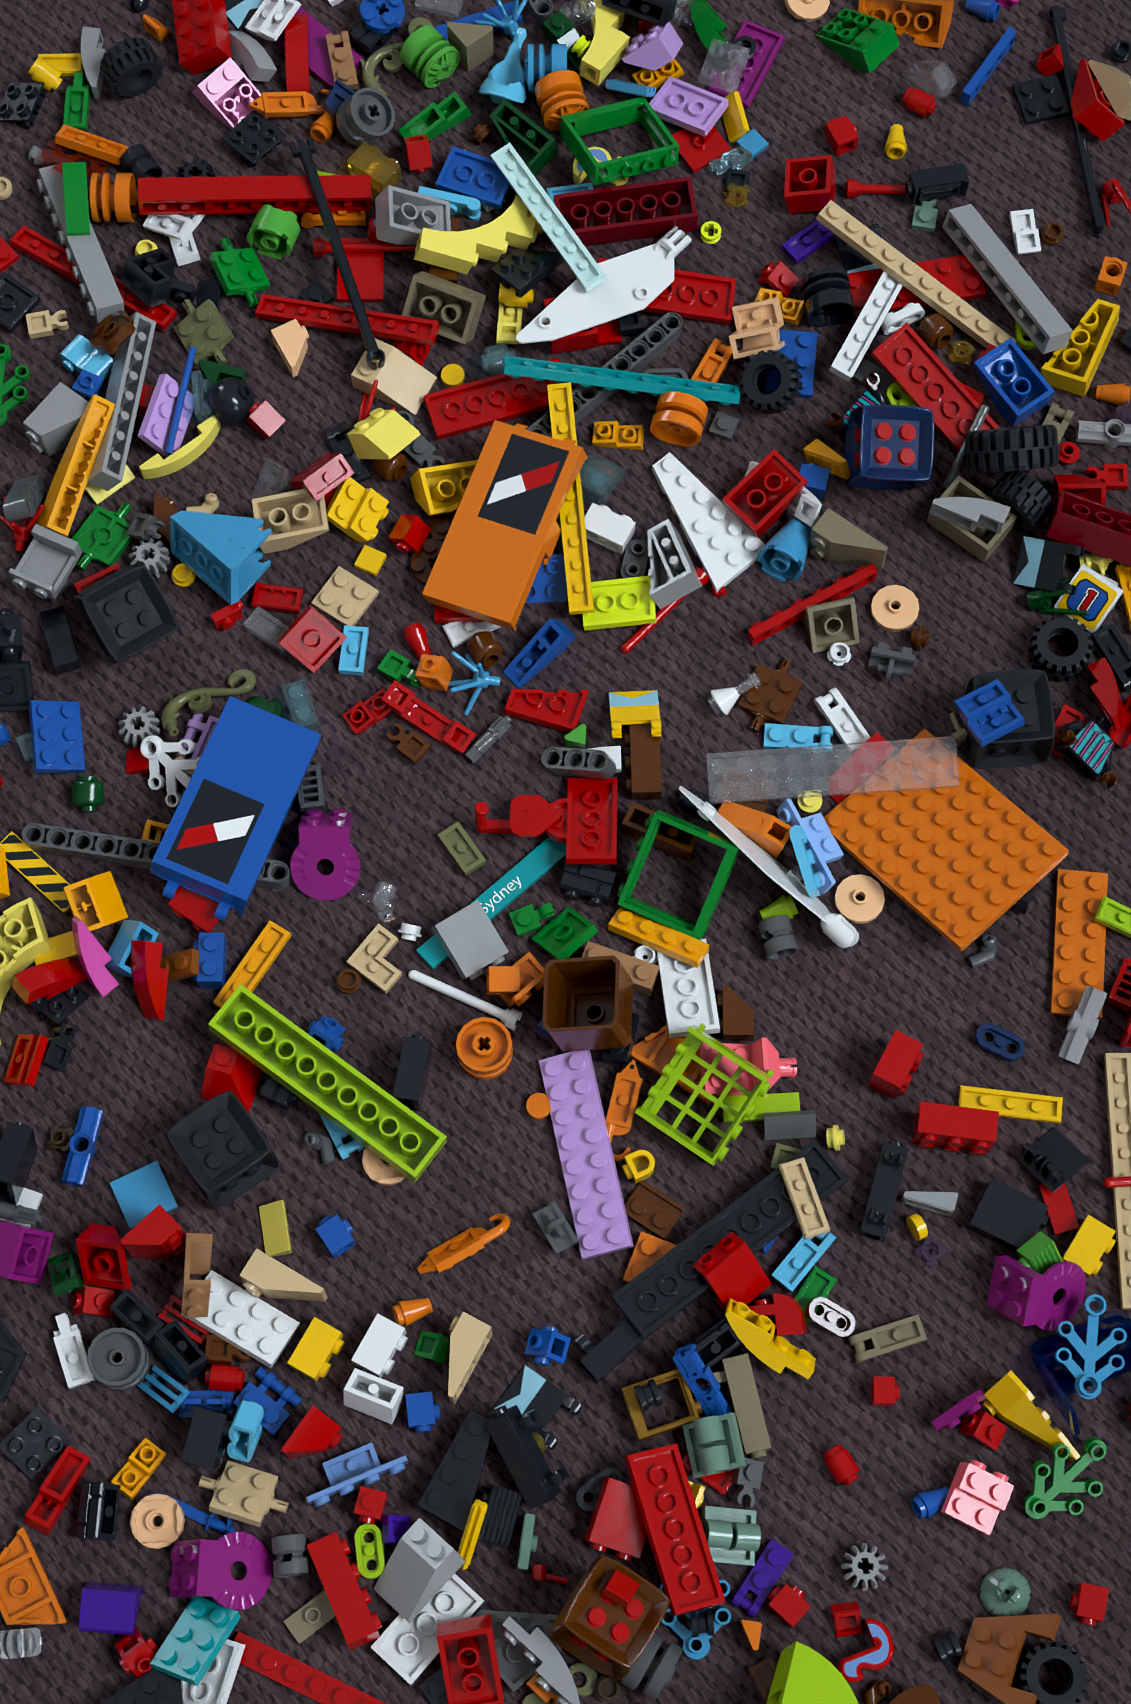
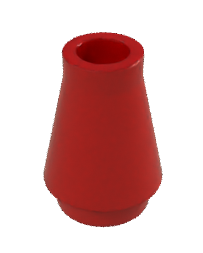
M414 623L403 629V638L419 661L422 654L432 655L425 627H422L421 623Z

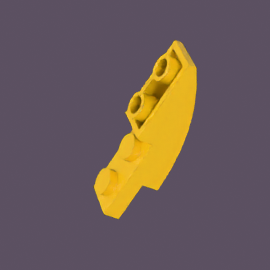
M729 1299L725 1316L731 1328L746 1348L779 1374L786 1366L806 1379L811 1377L814 1372L816 1358L808 1351L790 1344L786 1338L776 1336L774 1334L776 1324L767 1316L755 1313L742 1302Z

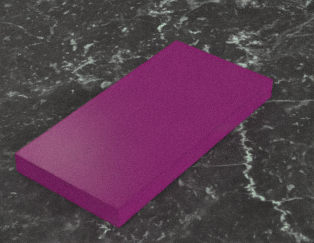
M299 7L295 14H308L309 72L331 89L334 78L325 34L332 32L303 8ZM285 29L278 39L273 41L284 51ZM343 43L334 44L335 48L343 47ZM351 48L356 69L361 64L360 60L363 57Z
M744 20L734 40L741 36L753 38L756 42L754 57L732 70L722 71L718 69L707 91L724 98L731 91H738L743 107L749 109L786 36Z

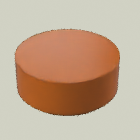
M543 1093L531 1095L526 1102L528 1114L538 1120L549 1116L551 1111L549 1097Z

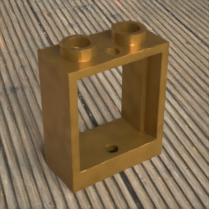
M679 1369L632 1384L621 1390L638 1442L682 1428V1425L700 1419L699 1415L702 1414L700 1403L697 1399H693L690 1388ZM651 1379L655 1380L657 1386L677 1380L690 1416L647 1430L633 1387L637 1385L644 1386Z

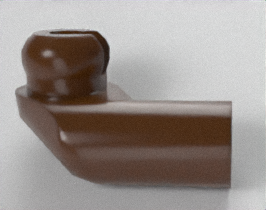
M883 1680L875 1681L864 1693L865 1704H879L886 1696H889L892 1691L890 1683Z

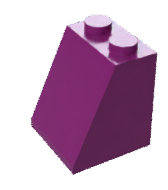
M0 1220V1277L41 1284L54 1233Z

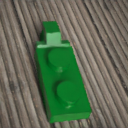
M74 72L73 85L66 87L63 125L65 124L87 132L90 87L85 85L86 79L83 76V72Z

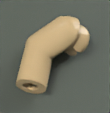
M209 493L205 496V502L201 506L187 507L186 511L212 514L219 507L218 497L216 494Z

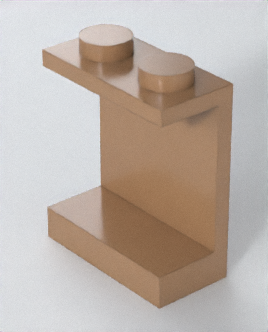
M186 1233L181 1316L192 1318L208 1317L211 1280H190V1274L208 1275L210 1273L213 1234Z

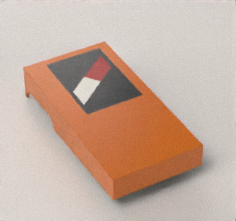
M495 420L422 595L428 603L516 631V623L542 560L545 556L543 565L546 566L550 557H552L561 533V529L556 522L560 509L588 457L583 447L574 445L576 443L575 440L564 438L561 441L525 430L528 426L517 423L515 426Z

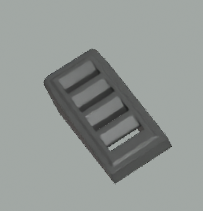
M320 764L309 765L307 772L316 771V775L304 777L302 781L317 780V784L303 785L301 783L298 790L301 814L309 809L326 811ZM318 789V792L304 794V790ZM319 797V800L305 802L307 798Z

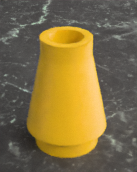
M894 124L890 127L884 148L887 156L895 160L901 159L907 152L903 127L899 124Z

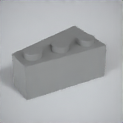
M669 519L647 530L648 557L650 558L649 577L651 578L649 596L662 609L702 587V583L679 532Z

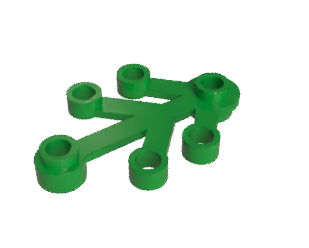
M0 344V350H5L4 353L0 354V426L6 423L8 419L7 413L20 402H25L29 396L25 387L17 386L22 381H27L30 378V371L27 366H17L15 375L4 383L5 364L12 357L10 348L5 344ZM21 371H26V374L19 375ZM14 389V396L2 404V398ZM24 392L23 396H17L18 393Z
M1098 1437L1086 1439L1083 1444L1084 1454L1065 1472V1460L1070 1455V1449L1063 1442L1055 1443L1051 1450L1054 1455L1052 1484L1045 1491V1478L1050 1475L1051 1469L1042 1460L1036 1461L1033 1464V1493L1026 1497L1024 1503L1025 1512L1031 1518H1044L1049 1511H1069L1072 1515H1079L1083 1512L1084 1504L1077 1497H1070L1068 1500H1053L1059 1493L1088 1492L1093 1497L1102 1494L1103 1485L1096 1478H1090L1087 1481H1072L1093 1460L1099 1461L1105 1457L1107 1447ZM1100 1447L1099 1452L1094 1454L1095 1448ZM1064 1448V1452L1057 1455L1058 1450ZM1042 1466H1045L1044 1471L1042 1473H1038V1469ZM1097 1484V1488L1091 1491L1092 1485ZM1078 1502V1508L1071 1510V1506ZM1042 1503L1041 1508L1035 1510L1036 1505Z

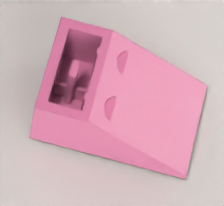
M231 57L192 91L201 104L230 129L234 128L253 111V109L248 107L249 103L261 96V93Z

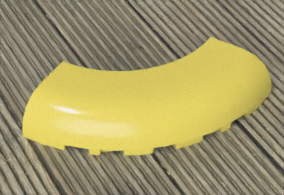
M31 897L3 911V915L0 916V1012L5 996L13 984L14 975L24 971L35 961V958L52 951L44 921Z

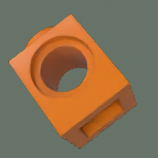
M1105 256L1094 290L1117 296L1128 262H1124L1116 257Z
M422 654L415 676L425 688L447 691L453 668L445 657Z
M489 966L487 968V995H516L520 992V989L524 988V973H520V967Z

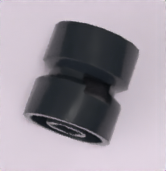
M143 144L133 145L122 154L120 163L128 173L134 174L137 185L138 178H161L163 174L162 168L154 158H151L150 152Z

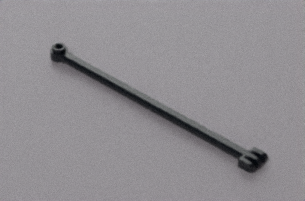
M1051 6L1049 15L1050 18H1053L1051 25L1056 44L1061 46L1064 69L1061 71L1092 221V233L1094 237L1100 238L1105 226L1103 212L1100 211L1083 124H1077L1072 117L1071 100L1075 82L1063 27V21H1066V10L1064 7L1061 8V6Z
M312 137L307 138L308 146H305L303 139H299V148H296L294 141L289 142L293 158L300 157L360 329L367 350V365L377 370V363L372 362L376 359L380 361L378 368L381 369L385 364V353L377 346L311 154L316 153Z

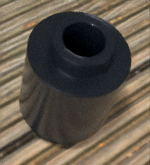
M693 788L687 789L703 802H708L715 808L716 804L713 803V797ZM681 793L677 806L681 807L682 811L704 820L697 812L699 809Z

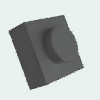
M717 411L709 429V434L731 442L739 419Z

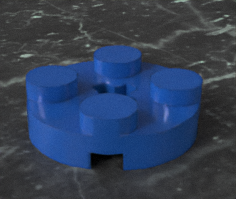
M362 0L360 4V18L368 30L378 34L389 33L390 29L396 26L399 28L404 22L405 6L403 0ZM386 9L388 12L380 15L378 10Z

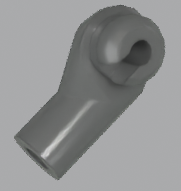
M985 935L982 938L979 953L968 957L972 969L994 959L998 943L993 935Z
M317 1131L308 1132L304 1137L305 1144L321 1152L324 1165L334 1163L335 1157L331 1139Z

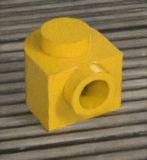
M638 1150L624 1157L625 1165L622 1166V1169L628 1180L633 1178L636 1184L652 1175L655 1160L650 1152Z

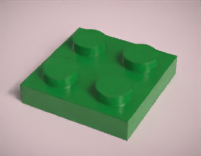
M568 906L531 939L537 947L553 959H567L580 946L588 942L598 930L593 923Z

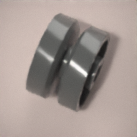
M368 87L356 91L351 97L347 98L338 107L336 113V123L341 135L349 143L357 147H367L374 144L392 129L395 121V112L391 101L383 92Z
M111 1328L101 1332L93 1339L88 1349L87 1363L90 1372L103 1386L113 1391H127L135 1388L145 1379L150 1369L151 1357L147 1346L134 1332L125 1328ZM118 1355H122V1360L115 1363L114 1361L119 1358Z
M656 1632L640 1658L631 1667L629 1674L621 1681L623 1685L634 1690L638 1687L643 1676L646 1677L648 1680L642 1689V1696L653 1703L656 1701L662 1688H666L677 1668L675 1664L683 1651V1648L670 1642L667 1644L662 1655L657 1654L656 1652L663 1640L662 1636Z

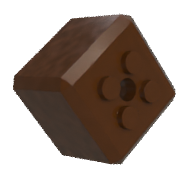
M614 955L554 959L545 965L542 1027L563 1052L625 1048L632 1041L633 981L621 962ZM601 1009L602 1012L599 1018H589L592 1010Z

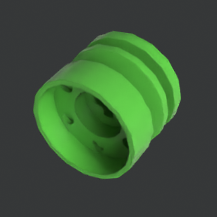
M425 25L409 36L401 48L399 57L400 61L412 73H415V76L428 88H434L445 78L453 74L460 60V52L447 40H444V37L432 25Z

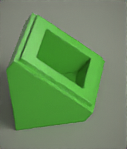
M581 724L564 736L566 748L585 749V724Z

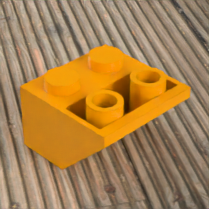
M111 871L63 887L73 916L78 917L90 932L128 918Z

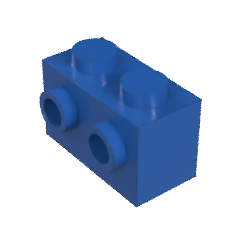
M199 933V941L194 942V949L199 950V974L193 976V980H197L200 989H222L226 984L227 938L225 933Z

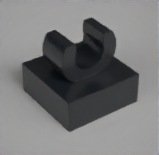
M641 311L617 318L621 335L631 336L644 332Z

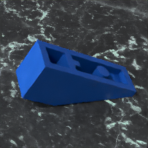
M550 618L507 666L503 673L520 689L557 658L576 638V635L561 620Z

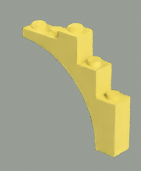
M580 0L592 23L594 37L590 48L581 59L579 75L599 86L627 52L626 48L629 45L630 37L619 31L623 26L625 13L601 5L602 0Z
M515 193L511 206L501 216L486 225L464 231H438L423 228L416 242L414 260L468 274L471 267L476 266L478 257L497 262L501 254L505 255L508 246L527 250L529 244L534 243L537 236V229H534L535 219L530 218L531 213Z

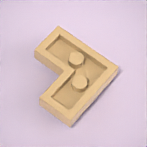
M378 923L346 961L347 965L387 994L402 976L401 971L384 959L397 944L398 938Z

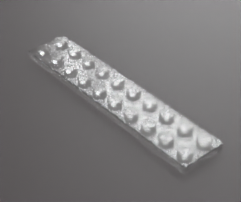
M955 736L706 754L710 804L959 787Z

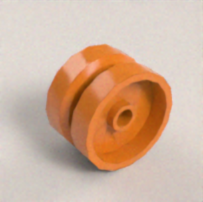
M671 391L662 393L658 397L655 407L656 413L653 415L650 425L651 433L662 442L683 447L696 446L701 440L702 425L705 424L708 407L699 398L687 393Z
M481 1017L471 1020L460 1030L456 1042L457 1056L460 1066L470 1076L483 1080L497 1078L507 1070L512 1061L513 1045L510 1032L499 1021L493 1018Z

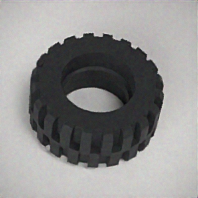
M1038 425L969 431L965 435L966 468L970 473H994L1054 467L1059 462L1057 429L1054 425Z

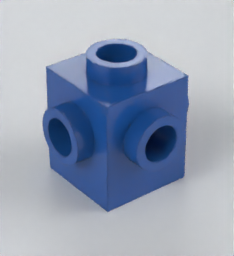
M324 1015L319 1021H313L306 1033L330 1051L337 1052L344 1042L342 1036L346 1028L339 1025L336 1020Z
M543 1326L542 1329L531 1328L524 1354L533 1357V1362L539 1365L549 1366V1362L564 1364L571 1338L558 1333V1329L550 1326Z

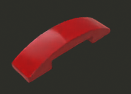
M295 14L285 27L287 92L307 91V93H310L308 14Z
M394 680L381 698V701L407 723L462 755L476 736V733L458 721H451L416 698L414 692Z

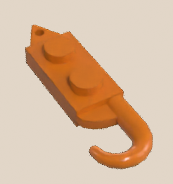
M328 89L321 90L323 94H328L329 92ZM307 91L262 92L261 96L250 102L248 106L262 113L264 118L304 117L313 114H324L326 112L321 108L322 105H317L315 98L310 93H307Z
M632 1060L616 1076L606 1117L610 1143L612 1142L613 1135H625L629 1133L632 1127L643 1079L639 1076L635 1060ZM627 1147L619 1155L613 1153L614 1161L620 1162L624 1160V1157L629 1155L631 1148Z
M501 1213L489 1217V1221L501 1220L502 1222L487 1231L481 1227L474 1229L471 1227L427 1252L428 1256L417 1268L420 1274L432 1271L440 1273L453 1267L454 1264L466 1257L474 1255L477 1251L484 1248L485 1244L507 1231L510 1226L509 1217Z

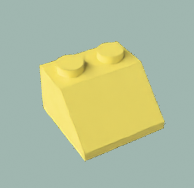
M383 408L371 411L368 418L354 425L355 428L347 433L358 459L390 460L420 436L419 431L396 411L383 410Z

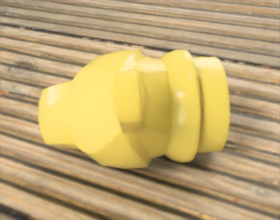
M1085 552L1083 557H1079L1080 567L1085 564L1101 576L1105 575L1109 563L1114 561L1109 558H1101L1092 552Z

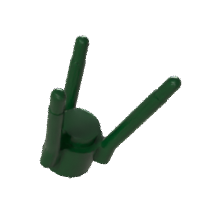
M1073 578L1062 579L1061 583H1069ZM1036 588V591H1031L1027 594L1030 610H1038L1039 614L1054 613L1085 616L1089 614L1088 611L1047 607L1051 605L1052 597L1068 594L1071 592L1070 589L1049 593V590Z

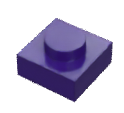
M382 1516L383 1544H398L401 1537L410 1528V1516Z

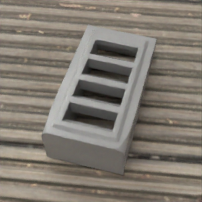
M905 1191L901 1202L950 1217L954 1212L959 1193Z

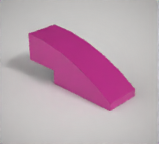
M75 916L72 918V932L80 964L92 986L104 997L119 985L104 966L112 958L86 925Z

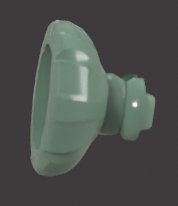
M1009 1567L997 1568L988 1573L980 1587V1599L983 1607L994 1617L1018 1616L1026 1610L1031 1598V1590L1027 1579L1020 1572Z

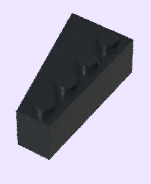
M470 1410L418 1503L419 1509L461 1533H464L471 1506L475 1501L492 1439L485 1425L488 1419Z

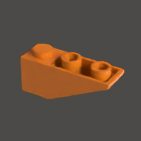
M724 800L718 810L722 817L774 858L778 857L790 837L789 831L791 826L773 815Z

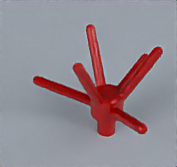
M44 505L39 506L32 519H25L23 525H17L16 521L8 522L0 514V520L13 531L12 538L16 539L15 551L24 552L25 541H29L30 536H33L31 528L43 511Z

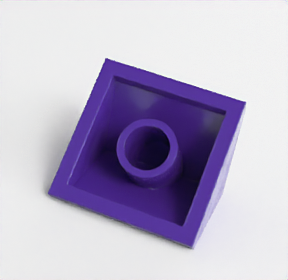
M94 1582L86 1584L82 1588L79 1631L134 1635L143 1586Z

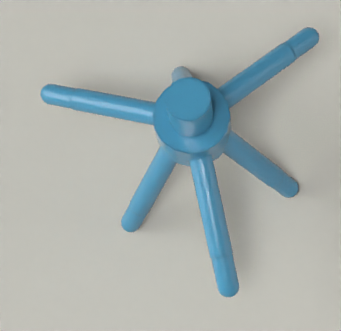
M495 0L503 19L499 21L483 13L482 16L489 21L476 20L475 24L503 28L505 34L510 35L513 40L516 34L515 31L519 29L517 19L528 0H522L519 7V0H514L513 13L509 16L501 0Z
M452 651L451 655L474 672L473 679L456 680L449 683V686H457L450 689L452 693L476 687L464 711V715H468L481 689H486L488 685L499 686L500 677L490 676L489 672L483 670L481 663L476 665L469 654H466V659H464L455 651Z

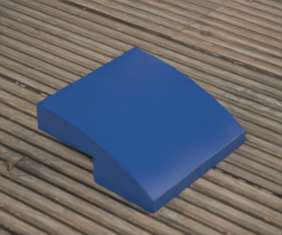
M998 679L954 701L962 719L981 747L1025 725L1024 717L1013 705L1011 695Z

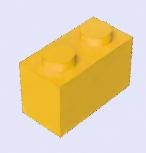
M1088 1215L1064 1253L1062 1260L1071 1261L1079 1265L1083 1269L1086 1279L1091 1274L1096 1276L1103 1264L1100 1261L1104 1252L1108 1254L1116 1242L1112 1239L1116 1231Z
M314 1317L287 1364L315 1382L318 1381L319 1377L324 1378L331 1367V1364L328 1363L333 1354L338 1355L345 1341L341 1340L343 1338L342 1332Z

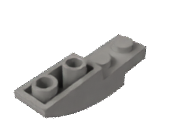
M509 1616L502 1624V1631L504 1632L502 1636L512 1646L519 1645L524 1650L523 1656L531 1664L535 1665L538 1663L540 1665L535 1671V1676L538 1678L536 1683L547 1693L551 1690L558 1697L556 1700L558 1704H580L573 1677L564 1659L549 1638L538 1627L529 1635Z

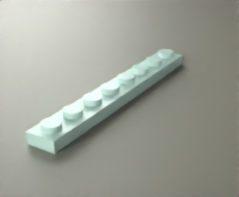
M511 143L491 154V158L585 290L589 292L606 281L607 278Z

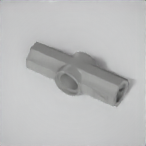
M1111 419L1108 422L1078 420L1076 442L1104 444L1110 448L1119 445L1131 446V424H1124L1118 419ZM1109 432H1114L1117 436H1113Z
M1086 985L1077 1009L1072 1012L1066 1027L1067 1034L1059 1050V1057L1079 1065L1086 1045L1096 1031L1099 1022L1097 1018L1107 993Z

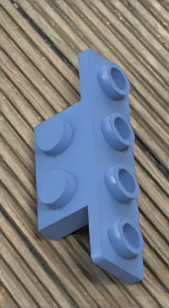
M371 1442L322 1463L331 1487L306 1497L309 1505L314 1503L315 1507L321 1506L331 1501L329 1497L337 1493H340V1496L347 1495L355 1491L354 1486L364 1482L367 1486L379 1481V1475L390 1472V1475H394L405 1470L404 1465L408 1464L409 1461L405 1455L381 1465Z

